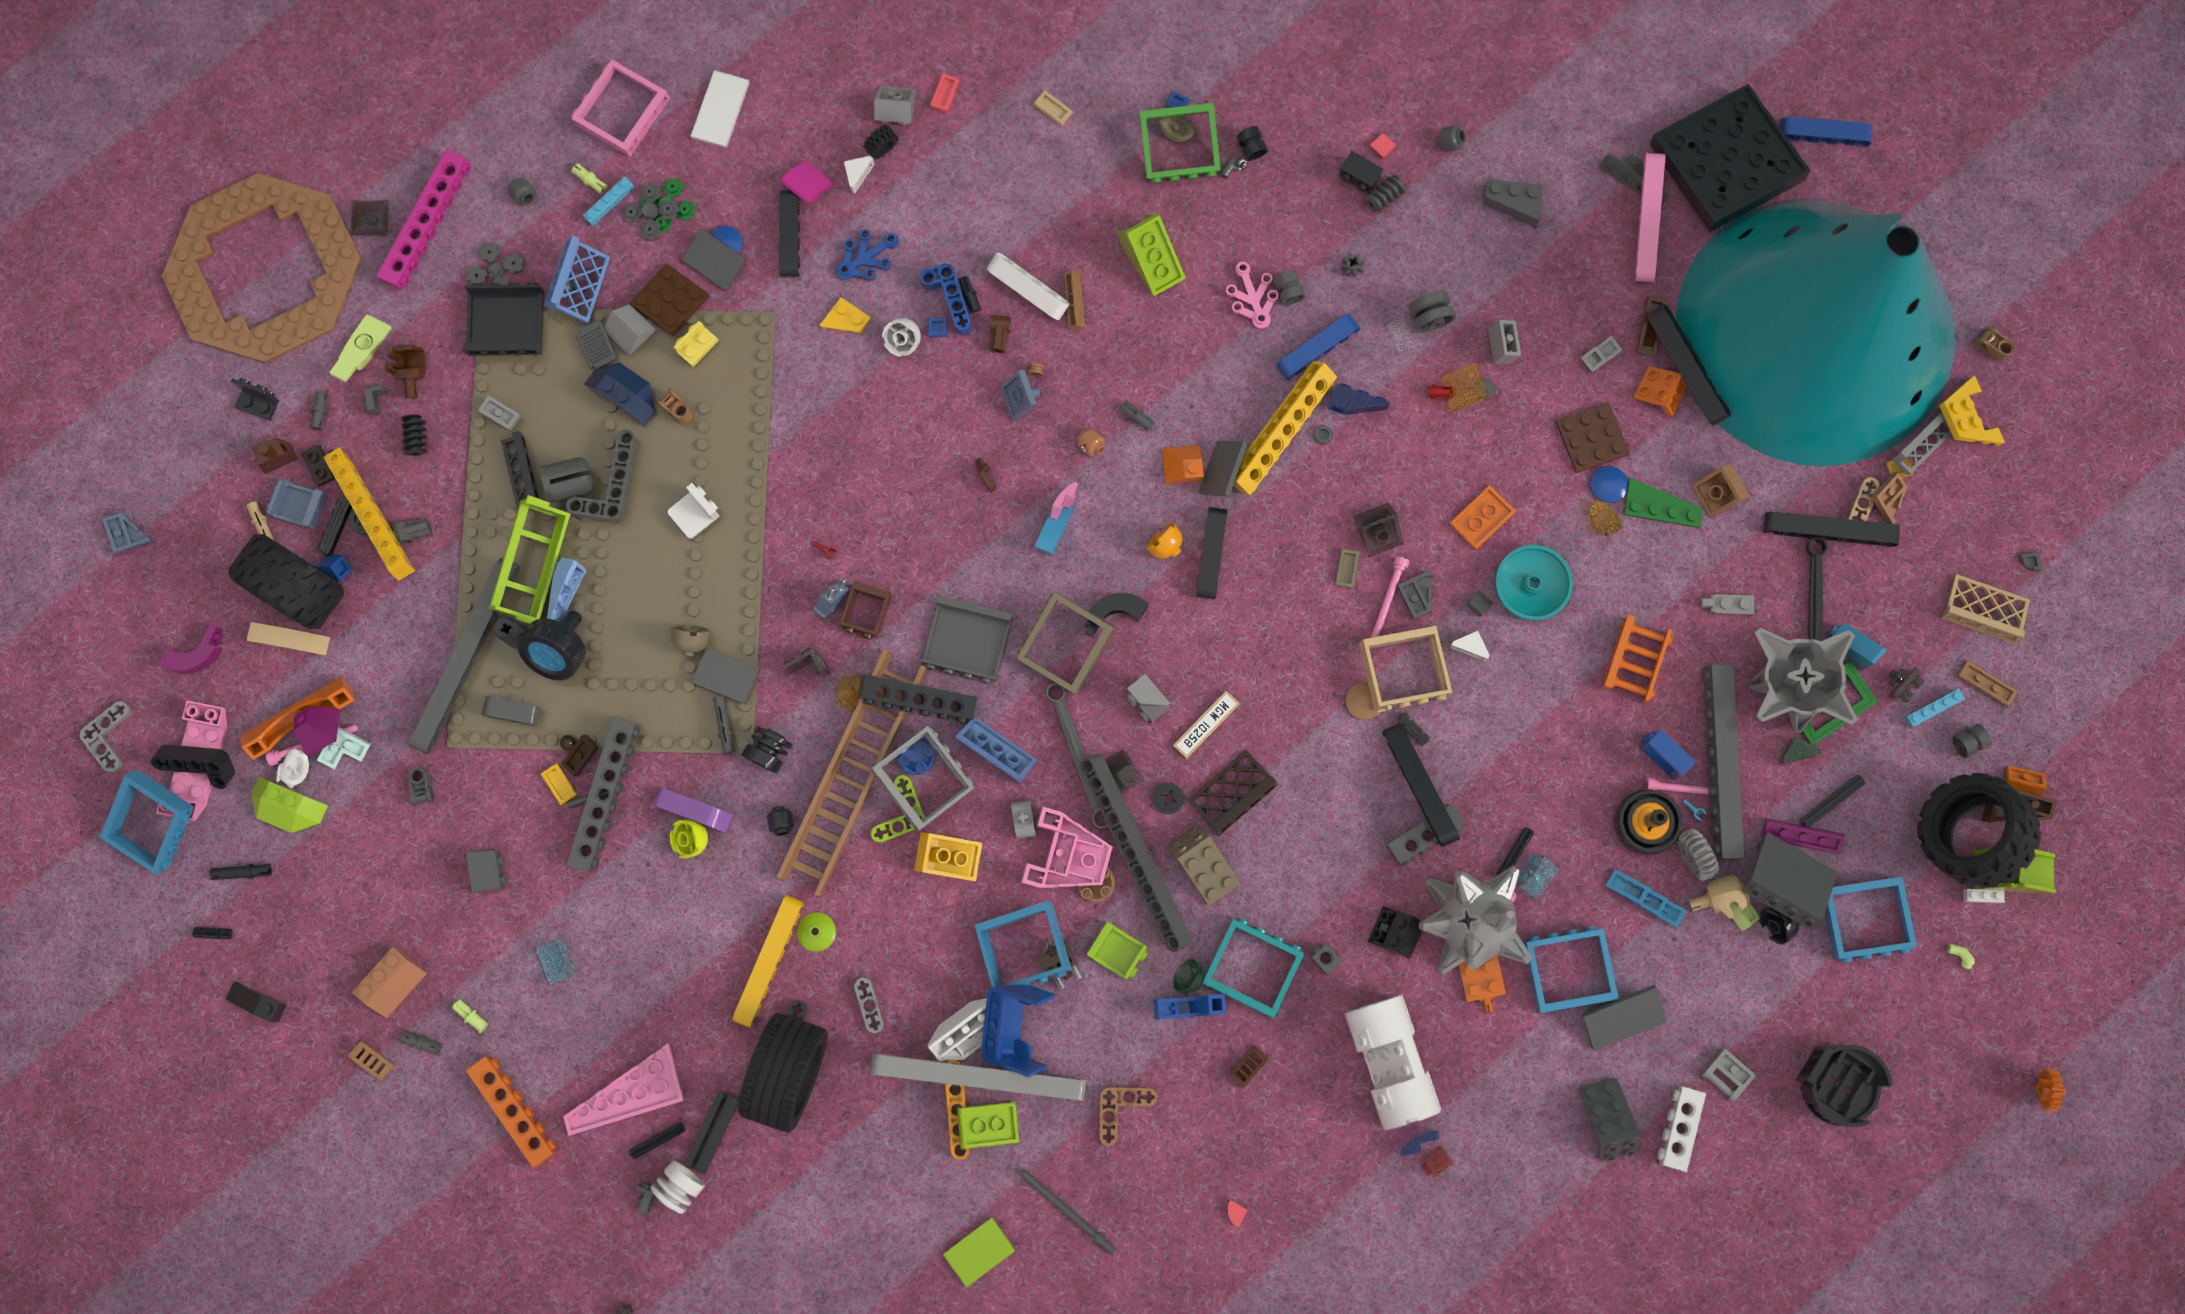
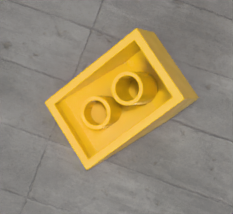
M921 832L914 871L976 881L982 843Z

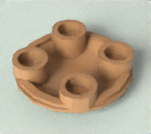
M1368 682L1357 683L1347 692L1345 698L1346 707L1354 717L1360 720H1368L1376 717L1381 712V709L1374 710ZM1379 689L1381 700L1384 701L1383 694Z
M1107 867L1102 885L1077 887L1084 899L1089 902L1099 903L1107 900L1112 895L1116 881L1114 874Z

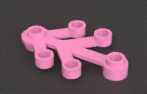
M1239 262L1236 265L1235 273L1237 276L1242 277L1248 295L1237 290L1235 285L1227 286L1226 295L1252 305L1254 312L1244 308L1243 304L1237 301L1233 303L1232 311L1235 314H1241L1252 319V323L1256 328L1264 329L1270 324L1271 317L1269 312L1279 296L1276 290H1270L1267 294L1268 300L1263 309H1261L1259 302L1266 288L1272 283V275L1264 273L1261 277V284L1255 292L1249 276L1250 265L1247 262ZM1245 266L1246 270L1242 271L1240 267ZM1268 277L1270 281L1265 282L1263 278ZM1232 288L1235 292L1229 293L1228 290ZM1275 294L1276 298L1272 299L1269 295ZM1238 305L1241 307V309L1235 310L1234 307ZM1262 316L1265 320L1259 321L1258 318Z

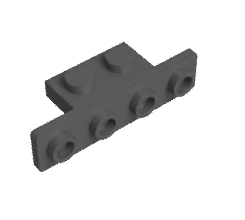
M1608 153L1600 164L1599 169L1641 195L1644 163L1638 157H1634L1631 154L1623 163ZM1665 188L1662 191L1661 206L1670 194V191Z

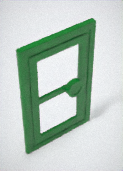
M1849 660L1844 663L1845 675L1849 677L1862 697V700L1852 706L1855 715L1858 716L1878 701L1853 663ZM1834 718L1816 731L1808 723L1802 733L1810 745L1813 746L1845 725L1846 722Z

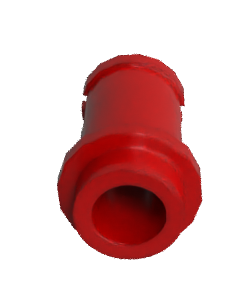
M1432 384V386L1428 387V397H1432V399L1436 397H1452V385L1436 386Z

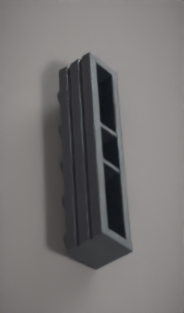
M340 496L336 501V508L332 511V517L327 523L326 531L323 532L322 541L318 544V551L321 553L333 555L352 509L347 498Z

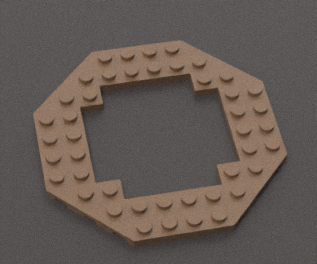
M256 173L190 205L162 278L191 340L268 363L334 331L362 258L331 195ZM273 206L281 221L298 214L326 271V274L310 281L317 297L253 329L249 328L243 315H239L226 322L198 263L215 254L208 238Z

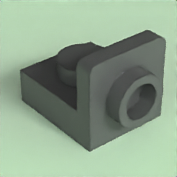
M642 1182V1185H635L634 1188L645 1193L644 1196L641 1195L637 1207H639L637 1213L642 1215L650 1213L656 1197L650 1189L651 1184Z

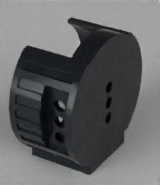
M1856 1045L1816 1046L1796 1078L1797 1081L1802 1083L1800 1087L1807 1107L1816 1117L1826 1123L1846 1127L1868 1125L1870 1121L1863 1119L1867 1118L1877 1107L1881 1096V1087H1891L1893 1085L1891 1074L1883 1060L1871 1050ZM1830 1075L1833 1077L1832 1082L1828 1081ZM1847 1086L1850 1088L1849 1093L1844 1091V1088Z

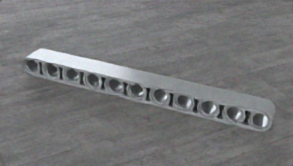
M872 1054L869 1074L1079 1101H1084L1086 1081L1036 1074L1026 1077L1013 1071Z

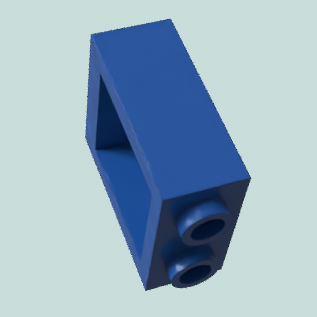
M1662 729L1657 732L1653 730L1641 740L1643 745L1640 749L1673 780L1682 777L1696 763Z

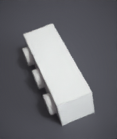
M1964 889L1963 901L2005 903L2004 890Z

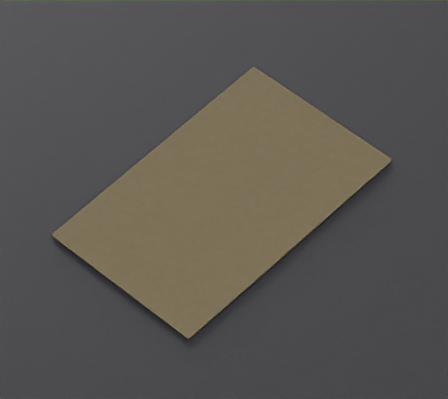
M544 308L542 355L476 356L454 649L497 561L500 558H504L517 514V506L501 440L513 437L512 432L520 431L524 435L539 499L547 502L553 499L550 492H545L541 475L545 474L544 469H541L540 466L575 457L585 459L589 464L590 472L554 481V483L591 475L594 481L592 490L589 493L575 497L605 501L619 432L624 429L631 430L638 439V447L625 516L621 522L610 523L576 518L566 508V503L570 498L559 500L549 505L555 509L570 513L557 561H560L562 557L575 560L587 570L563 617L564 619L567 613L572 610L577 611L582 616V621L578 624L575 632L582 639L586 648L583 663L576 673L567 680L558 681L545 678L534 672L524 663L519 655L518 647H510L494 633L493 625L449 715L447 746L449 748L564 750L560 746V740L563 736L571 735L577 743L582 735L587 734L599 747L597 751H602L612 718L616 716L639 723L640 734L634 740V752L723 754L721 739L718 738L719 728L712 699L723 695L691 682L706 647L758 667L775 314L773 312L696 311L674 336L638 312L656 331L630 356L609 337L618 359L606 366L620 362L651 384L656 412L645 426L584 385L594 372L595 367L590 369L576 335L580 334V329L599 319L605 327L611 312L616 309H593L589 323L586 324L555 308ZM577 308L579 314L585 317L586 310ZM700 321L719 341L692 367L677 354L674 346L680 337H684L688 333V329L692 324ZM669 388L691 410L693 417L689 423H679L656 402L668 393ZM488 395L521 415L512 431L507 430L478 411ZM686 410L680 411L678 416H683ZM627 437L624 443H629L632 437ZM514 442L507 444L508 451L514 454L516 451ZM628 455L621 457L622 462L628 459ZM516 458L512 468L519 471V460ZM620 473L617 476V480L623 479L625 473ZM522 476L516 481L517 487L521 489L524 487ZM693 483L695 487L700 486L706 493L704 497L707 501L712 500L718 507L716 512L720 517L694 538L689 539L670 517L668 509L689 493L686 487ZM621 491L615 492L614 498H618L621 495ZM524 493L520 501L525 500L527 494ZM576 504L573 507V511L579 510L581 504ZM598 506L592 509V514L599 511ZM529 509L523 530L551 539L556 517ZM618 509L612 510L610 516H615L618 513ZM520 536L513 563L520 566L519 573L514 581L515 583L536 589L549 544ZM553 575L540 619L547 618ZM511 588L502 607L528 615L534 595ZM499 613L498 616H497V618H496L495 623L497 622V620H499V619L502 618V617H510V618H513L514 620H515V617H511V616H508V615ZM517 621L522 626H524L525 629L530 625L524 622ZM685 624L684 627L696 625L708 628L710 632L706 647L700 652H694L693 656L682 655V651L677 650L672 645V625ZM757 679L746 704L725 697L730 730L733 731L732 740L735 750L733 754H742L747 744L754 745V740L751 736L755 733ZM486 696L539 706L540 712L536 726L481 715ZM621 734L618 739L619 743H625L627 737L625 734Z

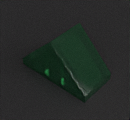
M1795 736L1790 739L1778 763L1783 765L1822 754L1819 748Z

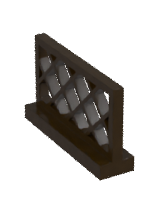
M1245 750L1191 796L1188 801L1220 836L1277 787V781ZM1244 757L1251 761V769L1240 768V761ZM1228 771H1237L1236 781H1225V774ZM1239 772H1250V782L1239 781ZM1253 772L1262 773L1265 779L1260 783L1252 782ZM1214 783L1222 784L1221 794L1210 793L1211 786ZM1225 784L1236 785L1235 795L1224 794ZM1238 785H1250L1249 792L1246 795H1238ZM1199 796H1208L1207 806H1198L1194 800ZM1210 797H1221V807H1210ZM1224 797L1235 798V804L1231 808L1223 807ZM1209 810H1220V817L1215 822L1209 818Z

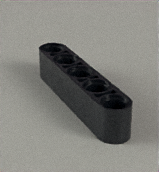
M780 190L779 192L780 277H800V274H798V268H800V256H798V250H800V239L798 238V233H800V221H798L800 204L798 203V198L800 197L791 190Z
M1209 507L1196 597L1216 599L1228 509Z

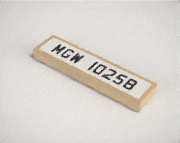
M1225 691L1178 739L1173 747L1187 759L1240 703Z

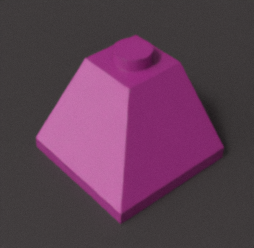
M308 707L295 715L293 732L306 755L310 756L337 741L340 710L338 708Z

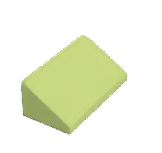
M1737 902L1730 903L1735 916L1733 920L1741 931L1751 927L1759 920L1758 913L1750 903L1744 910H1741Z

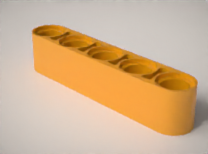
M952 1060L948 1062L949 1064L955 1063L957 1065H962L961 1062L957 1060ZM946 1084L951 1153L954 1158L961 1160L968 1156L970 1148L966 1149V1153L962 1156L958 1155L955 1151L956 1146L960 1144V1135L954 1133V1126L959 1123L958 1115L952 1112V1107L954 1104H960L962 1108L967 1107L965 1086H960V1094L954 1095L950 1090L952 1085Z

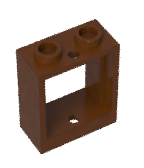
M854 581L840 621V626L844 628L843 631L850 634L859 632L862 633V637L870 640L873 637L878 638L892 598L891 592ZM858 593L883 601L874 631L848 623Z

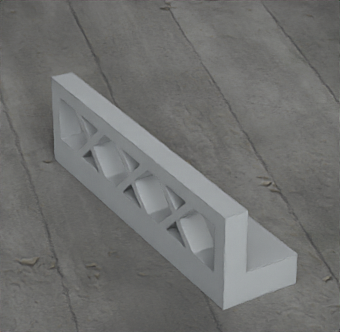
M1942 411L1892 459L1908 476L1951 435L1950 429L1947 433L1939 432V425L1941 423L1949 429ZM1935 436L1936 444H1929L1927 437ZM1924 447V455H1917L1916 448ZM1904 459H1912L1913 466L1909 468L1903 462Z

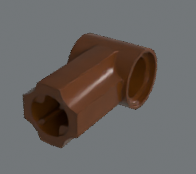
M992 315L990 351L994 353L1006 352L1011 317Z

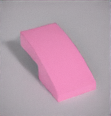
M1078 483L1070 484L1059 494L1052 506L1050 518L1058 520L1063 506L1071 508L1076 496Z

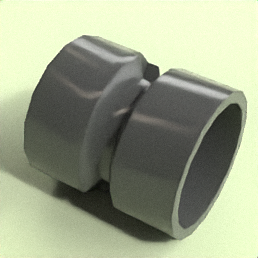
M1296 271L1283 273L1274 279L1277 290L1281 291L1279 296L1283 305H1290L1305 298L1302 286L1298 285L1300 280Z
M1975 724L1968 728L1965 733L1960 732L1952 737L1955 748L1964 758L1977 753V750L1981 751L1991 746L1992 743L1989 733L1981 724Z

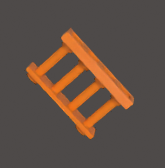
M1628 614L1623 620L1601 689L1609 691L1612 687L1615 688L1617 686L1642 695L1641 703L1646 704L1654 698L1656 690L1653 688L1666 648L1670 647L1673 636H1671L1672 629L1666 630L1664 635L1636 626V623H1634L1636 617ZM1636 633L1661 642L1658 653L1631 644V641H1628L1630 634ZM1624 651H1631L1655 660L1652 671L1626 662L1622 658ZM1618 669H1625L1648 677L1647 687L1643 688L1620 680L1616 676Z

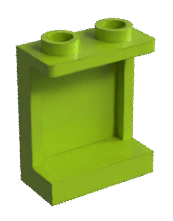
M1107 921L1087 956L1127 980L1129 977L1133 979L1138 971V968L1135 966L1139 960L1143 962L1149 952L1146 951L1148 946Z

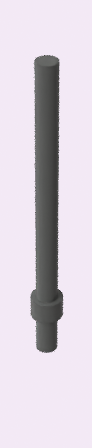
M1025 1169L1020 1175L1086 1232L1097 1246L1101 1245L1111 1255L1114 1254L1117 1249L1105 1239V1235L1093 1229Z

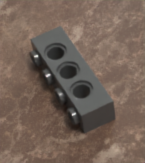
M1454 803L1446 807V810L1457 832L1463 830L1462 825L1466 822ZM1427 820L1387 844L1386 847L1398 865L1403 863L1406 866L1414 861V855L1419 853L1422 856L1431 850L1430 845L1436 843L1438 846L1439 843ZM1423 831H1428L1431 834L1430 841H1425L1422 838ZM1407 841H1411L1414 843V851H1408L1406 849L1405 845Z

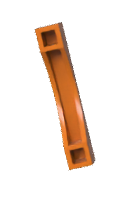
M340 676L240 735L241 747L252 760L270 751L280 739L293 730L294 717L298 712L308 707L338 708L340 710L355 701L352 688Z

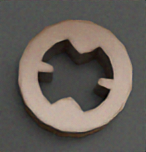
M1038 363L1028 364L1029 370L1027 375L1043 377L1044 373L1042 370H1044V365Z

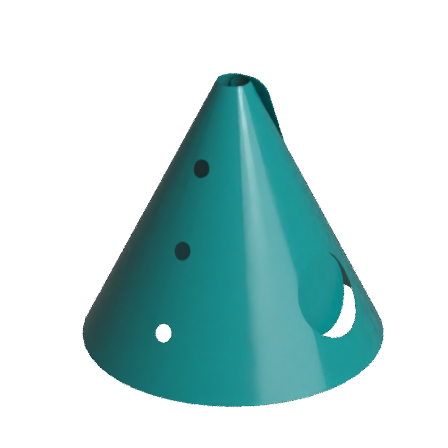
M1786 200L1753 209L1737 217L1713 235L1699 251L1683 280L1678 296L1675 318L1702 362L1708 379L1715 386V391L1718 396L1722 397L1731 412L1729 418L1718 424L1734 438L1758 452L1790 463L1810 466L1844 465L1877 456L1893 448L1909 437L1932 413L1948 383L1955 351L1953 314L1941 279L1917 232L1909 226L1898 223L1902 219L1903 214H1874L1861 208L1829 200ZM1848 225V227L1844 231L1837 235H1833L1836 229L1840 228L1841 226ZM1799 227L1795 233L1784 237L1789 230ZM1753 229V231L1748 236H1746L1743 239H1739V237L1744 232ZM1888 246H1889L1897 255H1895L1894 253H1892V252L1889 250ZM1919 298L1917 308L1911 314H1907L1908 306L1915 299ZM1920 346V352L1917 357L1909 361L1908 359L1912 351ZM1918 391H1922L1920 399L1914 405H1911L1913 396Z

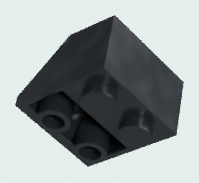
M1383 906L1368 942L1398 956L1410 959L1422 932L1419 929L1421 921L1412 915Z

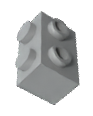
M1498 320L1488 329L1493 363L1511 364L1521 356L1516 321Z

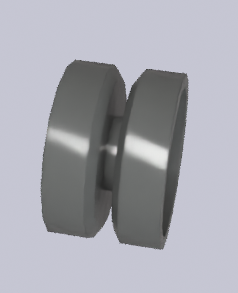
M1432 292L1419 297L1409 304L1408 308L1411 316L1416 318L1414 325L1417 332L1424 333L1435 330L1455 320V311L1452 306H1448L1451 301L1448 292Z

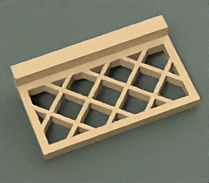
M1956 574L1954 575L1942 619L2016 644L2025 635L2023 628L2030 599ZM1958 581L1964 582L1968 590L1961 592L1957 586ZM1975 589H1983L1987 596L1980 599ZM1969 592L1975 599V602L1968 604L1963 596ZM2001 595L2005 603L1998 605L1993 596ZM1959 597L1964 607L1953 606L1954 599ZM1986 599H1989L1994 607L1988 611L1982 603ZM2012 602L2024 603L2022 610L2017 612ZM1978 604L1983 613H1974L1971 606ZM2007 605L2012 615L2006 617L2001 607ZM1996 610L2001 620H1993L1989 613ZM2015 617L2019 623L2018 628L2011 626L2008 619Z

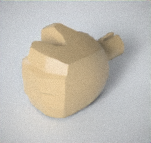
M1729 875L1709 882L1706 885V895L1689 899L1693 912L1710 907L1713 909L1714 914L1722 912L1731 919L1735 916L1730 903L1737 902L1741 910H1744L1750 902L1749 894L1742 891L1745 884L1738 877Z

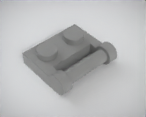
M1725 1048L1720 1051L1701 1074L1704 1079H1709L1723 1091L1731 1102H1734L1756 1076ZM1718 1069L1737 1087L1732 1090L1713 1072Z

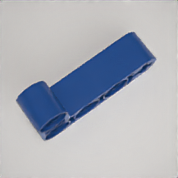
M943 263L923 270L920 273L922 287L926 290L942 287L956 332L962 336L969 334L972 329L971 320L953 266ZM944 272L951 273V275L948 277L942 276ZM927 277L933 278L931 282L924 281ZM949 289L957 290L954 294L948 293ZM957 305L962 307V309L959 311L953 310V308ZM959 318H963L965 327L961 326Z

